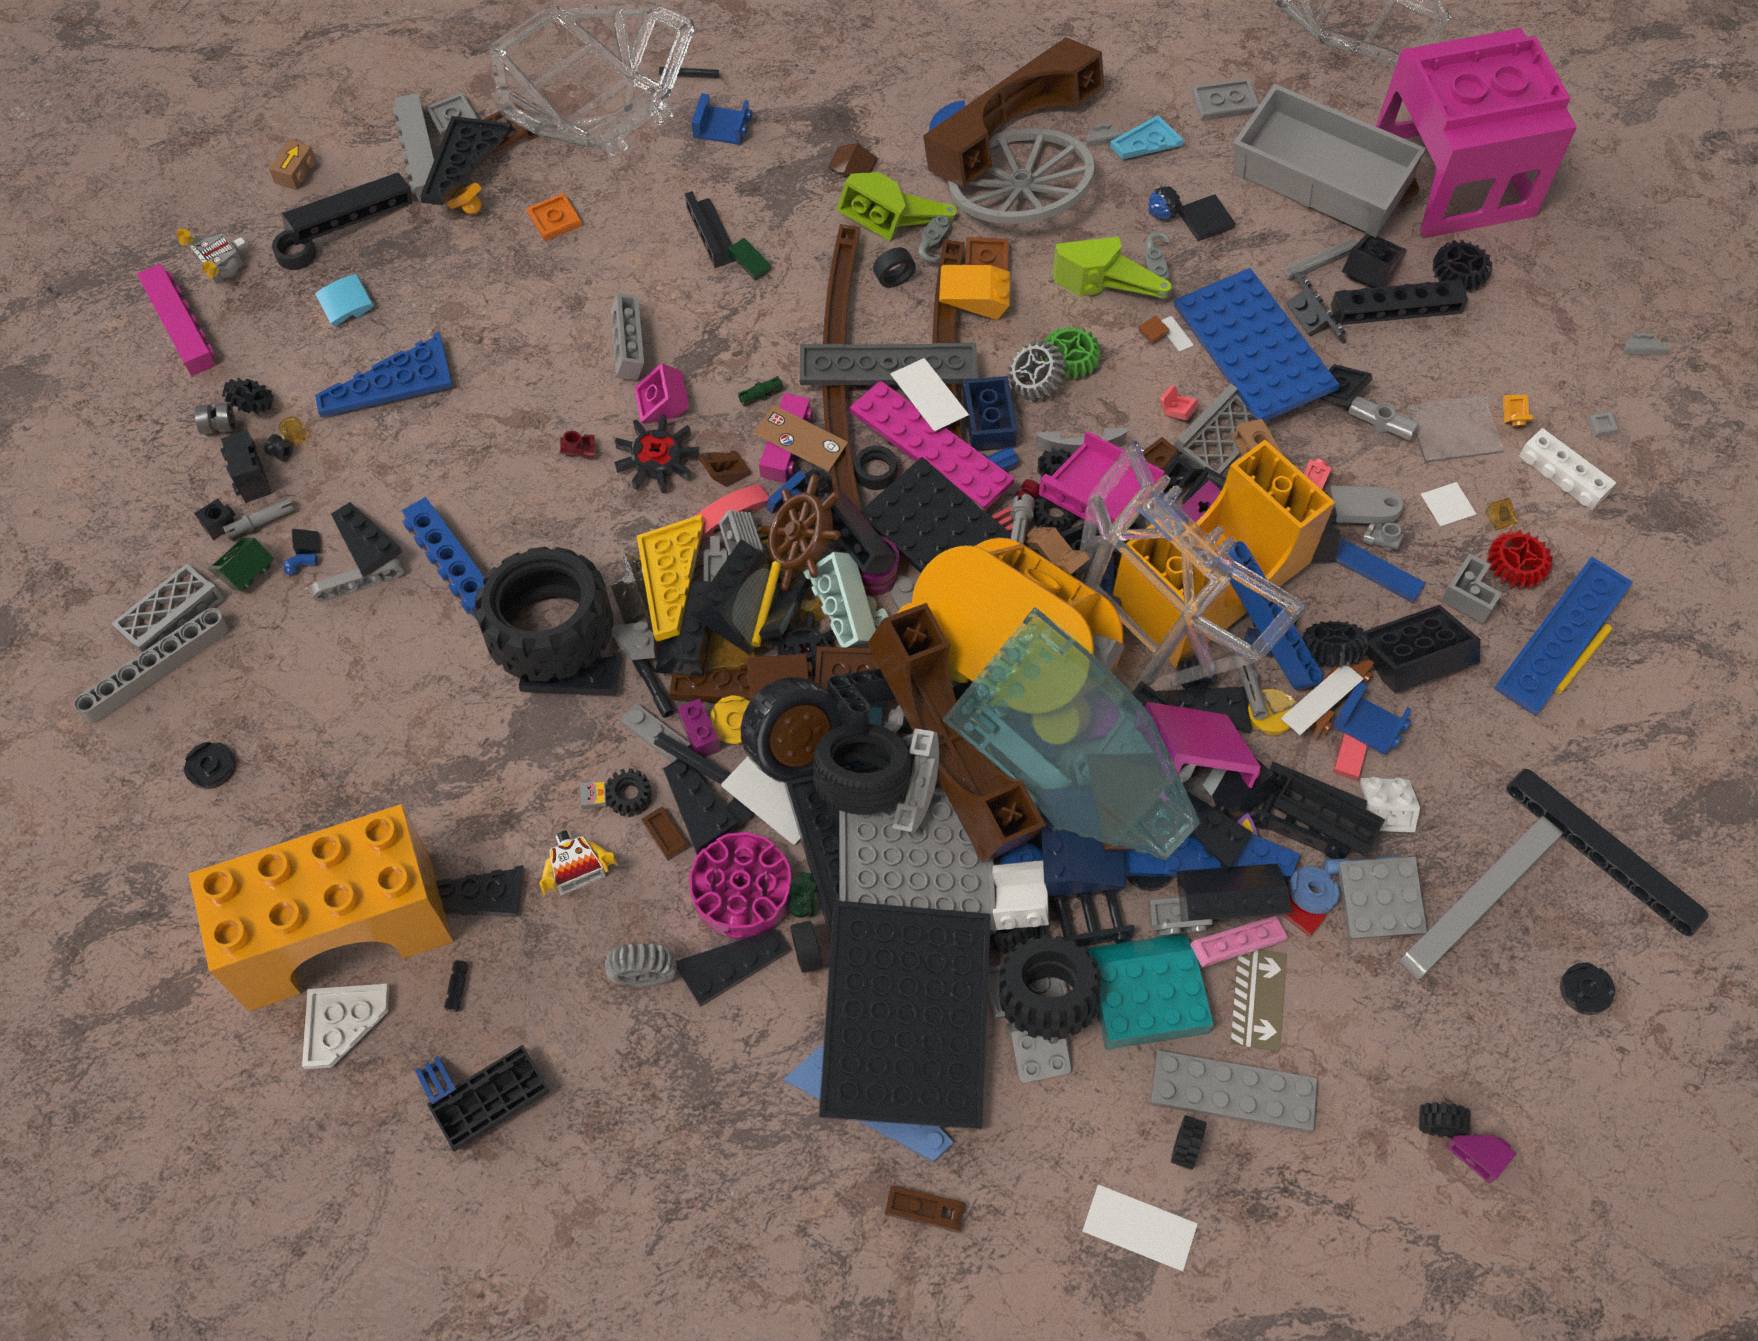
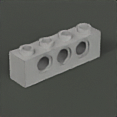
M617 293L611 307L616 378L638 380L644 366L638 296Z

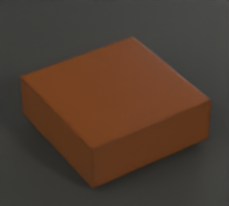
M1156 315L1141 324L1138 329L1152 345L1169 334L1170 330Z

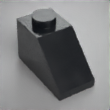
M1177 455L1164 473L1162 488L1155 496H1160L1166 505L1170 506L1191 488L1204 468L1187 455Z

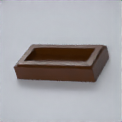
M663 806L641 819L667 861L689 849L688 843Z

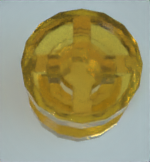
M287 417L280 422L279 430L284 439L292 441L294 445H298L305 440L306 432L298 418Z

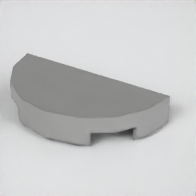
M1112 124L1096 125L1087 134L1086 147L1108 144L1125 132L1122 129L1119 130L1111 127Z
M1643 332L1636 333L1627 340L1623 347V354L1667 355L1669 348L1664 341L1662 343L1659 339L1654 338V334Z

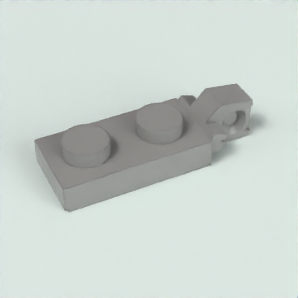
M710 536L711 549H705L704 581L711 582L728 558L726 548L721 549L720 536Z

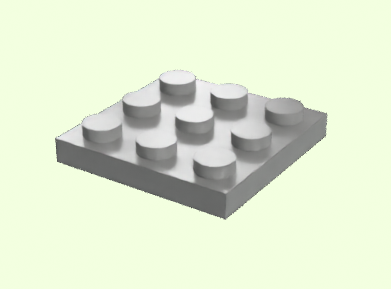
M1416 857L1343 861L1338 863L1348 940L1422 935L1427 933Z

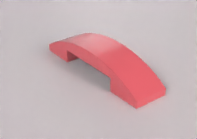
M760 484L741 488L727 494L696 514L695 516L702 514L705 519L700 543L710 538V536H714V530L720 527L718 523L728 510L743 511V513L751 510L754 513L767 506L769 496Z

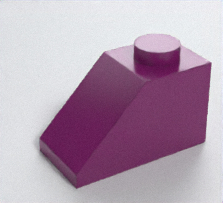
M1494 1135L1454 1136L1445 1145L1450 1152L1489 1184L1499 1177L1516 1155L1505 1140Z

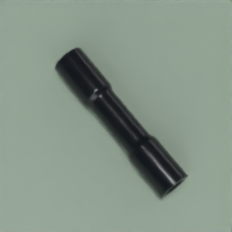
M647 659L632 660L640 677L643 678L661 716L663 718L672 716L675 713V709L657 681Z

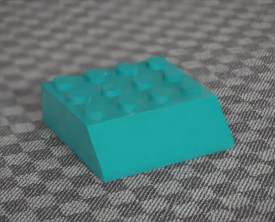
M1185 933L1086 948L1090 952V956H1093L1097 961L1098 969L1101 972L1100 1004L1097 1014L1105 1050L1209 1034L1213 1027V1020L1198 960L1190 945L1191 942Z

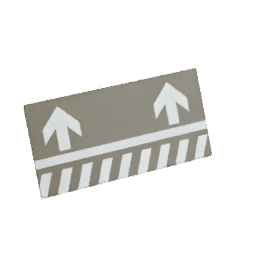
M1259 949L1238 956L1231 1044L1280 1051L1286 953Z

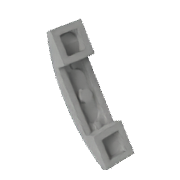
M1127 428L1104 429V434L1101 438L1121 447L1125 445ZM1060 431L1037 432L1035 446L1037 450L1042 452L1044 450L1050 452L1052 447L1059 451L1063 447L1064 453L1071 452V455H1073L1084 443L1085 437L1060 438Z
M914 729L909 753L915 755L907 795L904 804H897L892 826L894 829L912 833L916 832L929 808L936 785L939 765L938 734L934 731Z

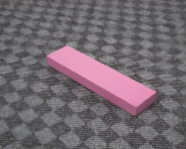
M1272 916L1194 940L1190 945L1201 966L1206 967L1282 943L1288 939V936L1277 916Z

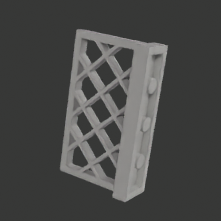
M1230 384L1178 437L1173 445L1178 449V454L1182 452L1202 468L1208 467L1219 474L1240 454L1233 440L1237 428L1233 424V418H1243L1244 423L1248 422V418H1254L1238 394L1235 393L1237 388L1233 384ZM1236 402L1242 408V412H1232L1231 404ZM1218 418H1228L1229 426H1219ZM1215 431L1216 440H1205L1204 432ZM1219 431L1230 432L1231 440H1221ZM1192 445H1201L1202 454H1195L1189 448ZM1206 445H1217L1218 454H1207ZM1221 445L1232 446L1233 454H1223ZM1208 459L1219 460L1220 467L1217 471L1209 466Z
M185 564L111 624L142 653L203 611L215 608L225 599L213 583L208 582L191 566ZM191 574L190 581L180 582L185 575ZM203 586L193 594L195 587ZM188 588L186 595H178L179 589ZM172 590L171 596L162 597L165 591ZM184 601L177 608H175L176 602ZM169 603L168 610L158 611L160 604ZM153 605L151 612H143L146 606ZM157 617H164L157 624H155ZM150 618L149 625L139 626L141 619ZM129 620H134L133 627H121ZM139 632H146L136 640Z

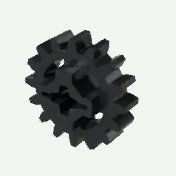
M237 378V381L230 379L229 382H225L222 397H225L224 401L230 402V407L236 406L238 411L242 410L248 414L251 411H254L256 414H259L260 411L266 413L267 409H271L274 395H271L272 391L266 390V385L260 386L258 381L254 382V380L247 378L245 381Z

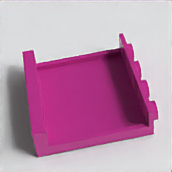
M1086 431L1084 443L1052 476L1045 474L1040 479L1039 495L1101 529L1105 525H1109L1122 532L1162 488L1165 471Z
M1152 702L1146 703L1139 723L1168 775L1178 777L1183 763L1239 772L1246 785L1252 788L1255 779L1260 774L1261 766L1228 715Z

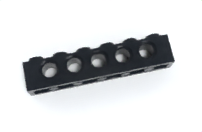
M1446 280L1336 291L1330 306L1335 316V323L1339 322L1341 325L1462 314L1468 298L1462 280Z

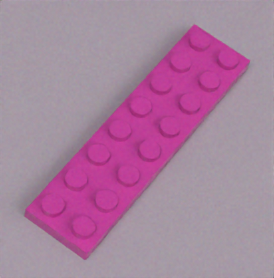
M882 381L875 384L850 406L851 414L913 460L917 461L921 457L926 459L984 511L1014 484V477L947 428L943 427L934 431L914 404Z

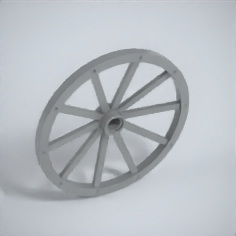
M1038 128L1016 129L994 134L990 140V148L998 145L1001 146L1012 174L1010 175L992 165L988 172L1005 181L975 179L968 184L971 186L999 187L1001 189L967 199L959 190L958 185L948 180L953 201L967 214L994 223H1028L1055 216L1079 202L1092 186L1095 175L1094 161L1088 148L1068 134ZM1036 140L1025 169H1018L1007 143ZM1043 141L1067 147L1031 174ZM1073 152L1082 159L1085 165L1040 177ZM1085 173L1075 189L1040 185ZM1033 191L1064 195L1065 197L1052 204L1042 206L1033 194ZM1012 193L999 211L976 205ZM1017 198H1027L1035 208L1026 211H1008Z

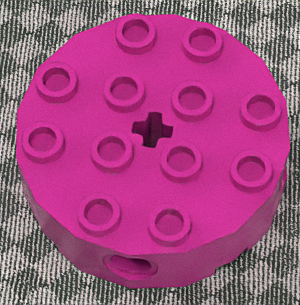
M749 832L730 833L717 838L716 842L711 843L696 856L689 874L690 895L700 920L715 933L734 939L748 938L773 929L786 915L793 896L791 870L786 857L769 839Z

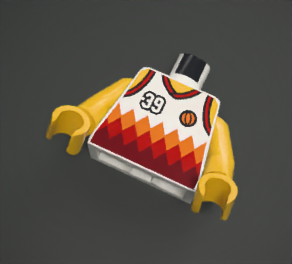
M561 831L556 835L558 846L549 850L550 857L545 861L542 880L539 883L542 894L546 895V891L553 889L554 893L559 891L560 895H564L606 877L604 871H609L607 867L611 864L617 866L618 862L612 852H607L593 841L586 842L584 837L573 839L570 831Z

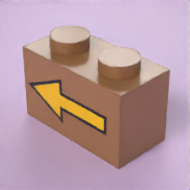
M291 140L287 141L269 168L275 184L295 190L299 188L316 162L311 146Z

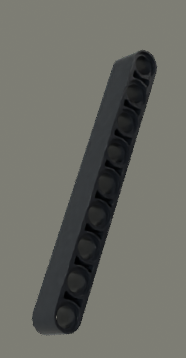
M1522 769L1506 786L1507 792L1512 798L1538 819L1542 816L1547 818L1563 832L1561 837L1681 934L1693 936L1708 919L1707 911L1700 904L1533 771Z

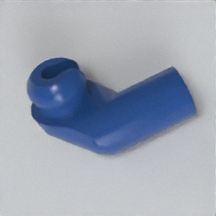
M297 554L285 560L283 563L284 573L296 574L297 566L300 565L316 566L318 564L317 554Z

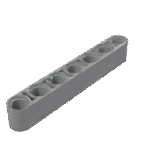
M209 608L80 694L74 701L76 711L89 723L100 721L222 638L229 630V625L224 616L216 608Z

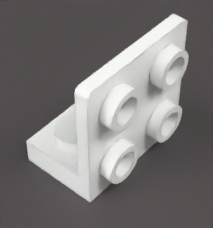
M1360 778V786L1365 800H1367L1366 809L1385 819L1380 831L1415 832L1420 806L1410 780L1403 778Z

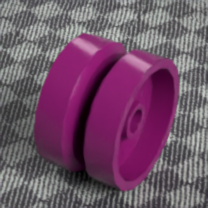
M882 536L880 537L896 556L885 573H864L858 566L865 593L870 596L889 592L894 587L899 575V551L892 541Z

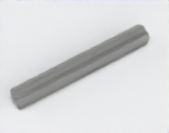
M1350 239L1285 268L1284 275L1290 280L1295 278L1294 274L1296 272L1302 275L1345 256L1351 252L1358 242L1355 239Z

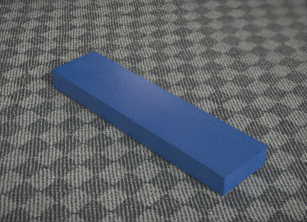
M1343 538L1338 544L1335 562L1414 603L1426 583Z

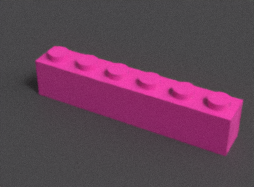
M160 263L137 273L141 284L190 375H196L216 366L212 359L216 355L210 344H204L207 338L202 329H196L199 324L194 314H188L191 309L185 299L180 300L183 294L177 284L172 285L175 280L170 270L165 271Z

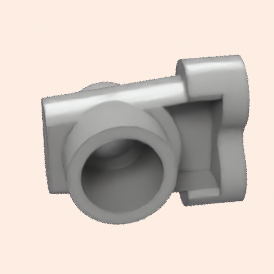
M1370 523L1368 530L1365 532L1363 543L1372 546L1374 544L1380 545L1385 550H1398L1403 541L1404 534H1401L1400 526L1395 523H1387L1383 526L1382 524Z

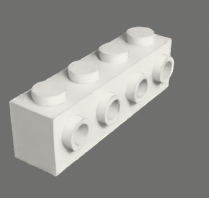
M1543 428L1525 444L1519 455L1527 464L1533 466L1546 478H1549L1561 487L1563 491L1569 493L1592 511L1610 494L1616 484L1614 480Z

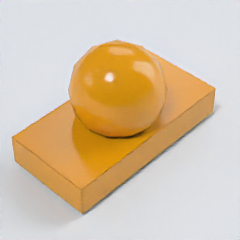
M473 183L459 190L447 202V205L451 209L461 206L467 214L478 213L482 203L476 194L482 187L478 183Z

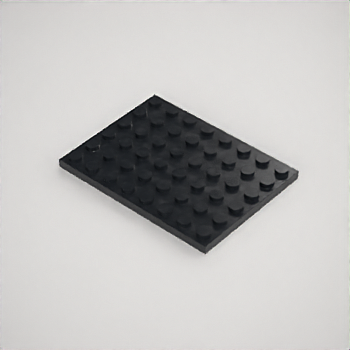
M834 900L818 1118L982 1129L991 914Z

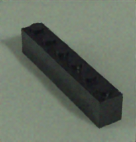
M397 172L282 213L284 229L293 242L299 245L412 204L411 188L400 173Z

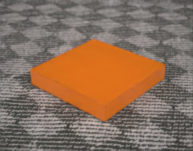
M564 193L526 208L528 216L544 241L582 226L581 219Z

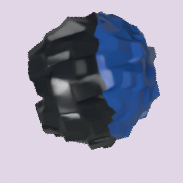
M1161 186L1158 189H1154L1149 198V214H1153L1156 219L1159 218L1161 220L1175 218L1182 206L1179 200L1180 196L1176 190L1170 186Z

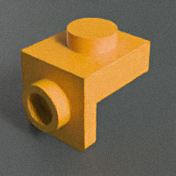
M1528 395L1503 396L1504 423H1512L1513 427L1526 426V422L1534 419L1533 415H1529Z

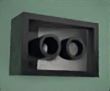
M1366 234L1352 248L1342 272L1350 279H1359L1365 282L1370 288L1383 287L1407 249L1378 236L1375 238Z

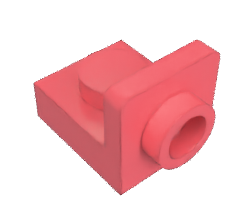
M1310 460L1304 475L1322 490L1331 468L1323 460Z

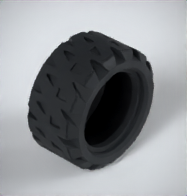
M537 547L530 548L527 552L521 554L515 553L503 559L499 567H493L483 579L484 588H478L475 598L477 610L475 615L489 654L498 666L503 665L505 672L518 678L526 675L530 681L547 682L550 678L558 677L560 680L575 675L581 667L586 669L598 659L601 650L606 649L612 636V628L614 626L613 613L602 575L596 569L594 563L581 554L577 556L572 550L555 547V549ZM565 597L579 603L577 610L567 621L549 630L525 631L511 625L515 615L524 606L540 598Z

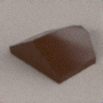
M858 143L839 146L829 164V169L846 176L854 173H871L877 157Z
M730 451V453H703L698 457L711 478L725 487L749 476L751 473L736 451Z

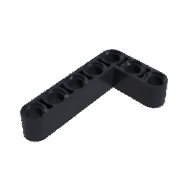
M880 668L835 675L828 679L827 691L837 701V717L851 733L863 734L868 731L871 711L869 703L896 699Z

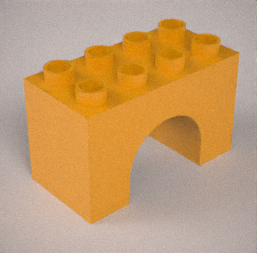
M1263 440L1230 465L1226 482L1217 499L1206 513L1182 535L1179 536L1159 518L1124 544L1113 595L1121 599L1120 613L1177 668L1179 662L1193 656L1247 613L1246 608L1225 573L1213 568L1189 544L1217 554V551L1237 541L1244 542L1275 591L1311 563L1335 501L1269 442Z
M402 804L188 873L209 972L248 1011L301 994L295 969L307 959L329 949L359 942H383L394 946L401 957L405 959L453 942L447 916L443 910V904L436 885L437 880L429 852Z

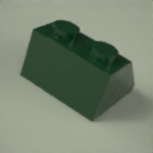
M241 538L207 569L231 589L245 590L254 582L252 578L258 573L260 575L271 567L269 563L274 558L256 538Z

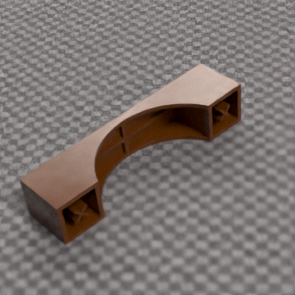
M1067 37L1056 43L924 134L928 170L963 188L992 168L990 140L995 132L1004 124L1022 114L1042 108L1056 106L1078 107L1103 89L1102 51Z
M924 603L884 618L867 644L913 732L914 729L937 732L939 741L937 778L982 864L1025 845L1046 824L1023 781L1012 778L995 767L980 750L970 734L953 692L949 670L950 645L928 604Z

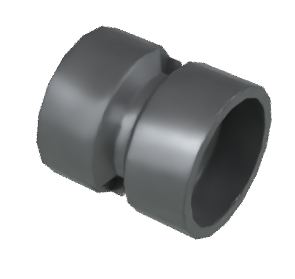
M229 402L216 403L214 407L210 404L197 405L195 407V422L201 435L212 434L216 430L221 433L235 430V414Z

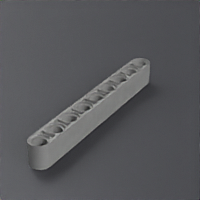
M1542 816L1401 958L1399 963L1419 981L1554 844L1563 832Z

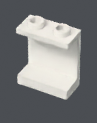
M1043 860L992 865L996 886V909H993L996 929L1008 930L1049 925L1048 892L1044 884Z

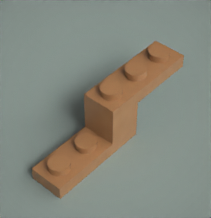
M1034 527L1025 534V546L1038 550L1042 557L1064 570L1067 574H1072L1090 559L1085 551L1072 550L1056 528Z

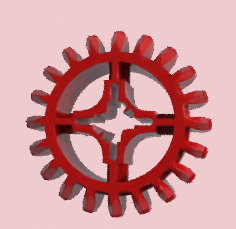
M1520 529L1515 534L1510 530L1507 534L1502 533L1492 542L1487 554V563L1491 564L1489 570L1495 571L1494 578H1501V584L1507 582L1509 583V588L1516 585L1519 590L1524 586L1529 590L1533 585L1536 587L1548 577L1553 557L1550 556L1551 549L1545 548L1546 542L1538 541L1539 535L1532 537L1530 536V531L1523 534Z

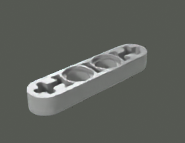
M393 558L365 577H362L357 568L319 580L312 584L311 590L316 601L324 602L397 579L403 575L404 570L401 561Z

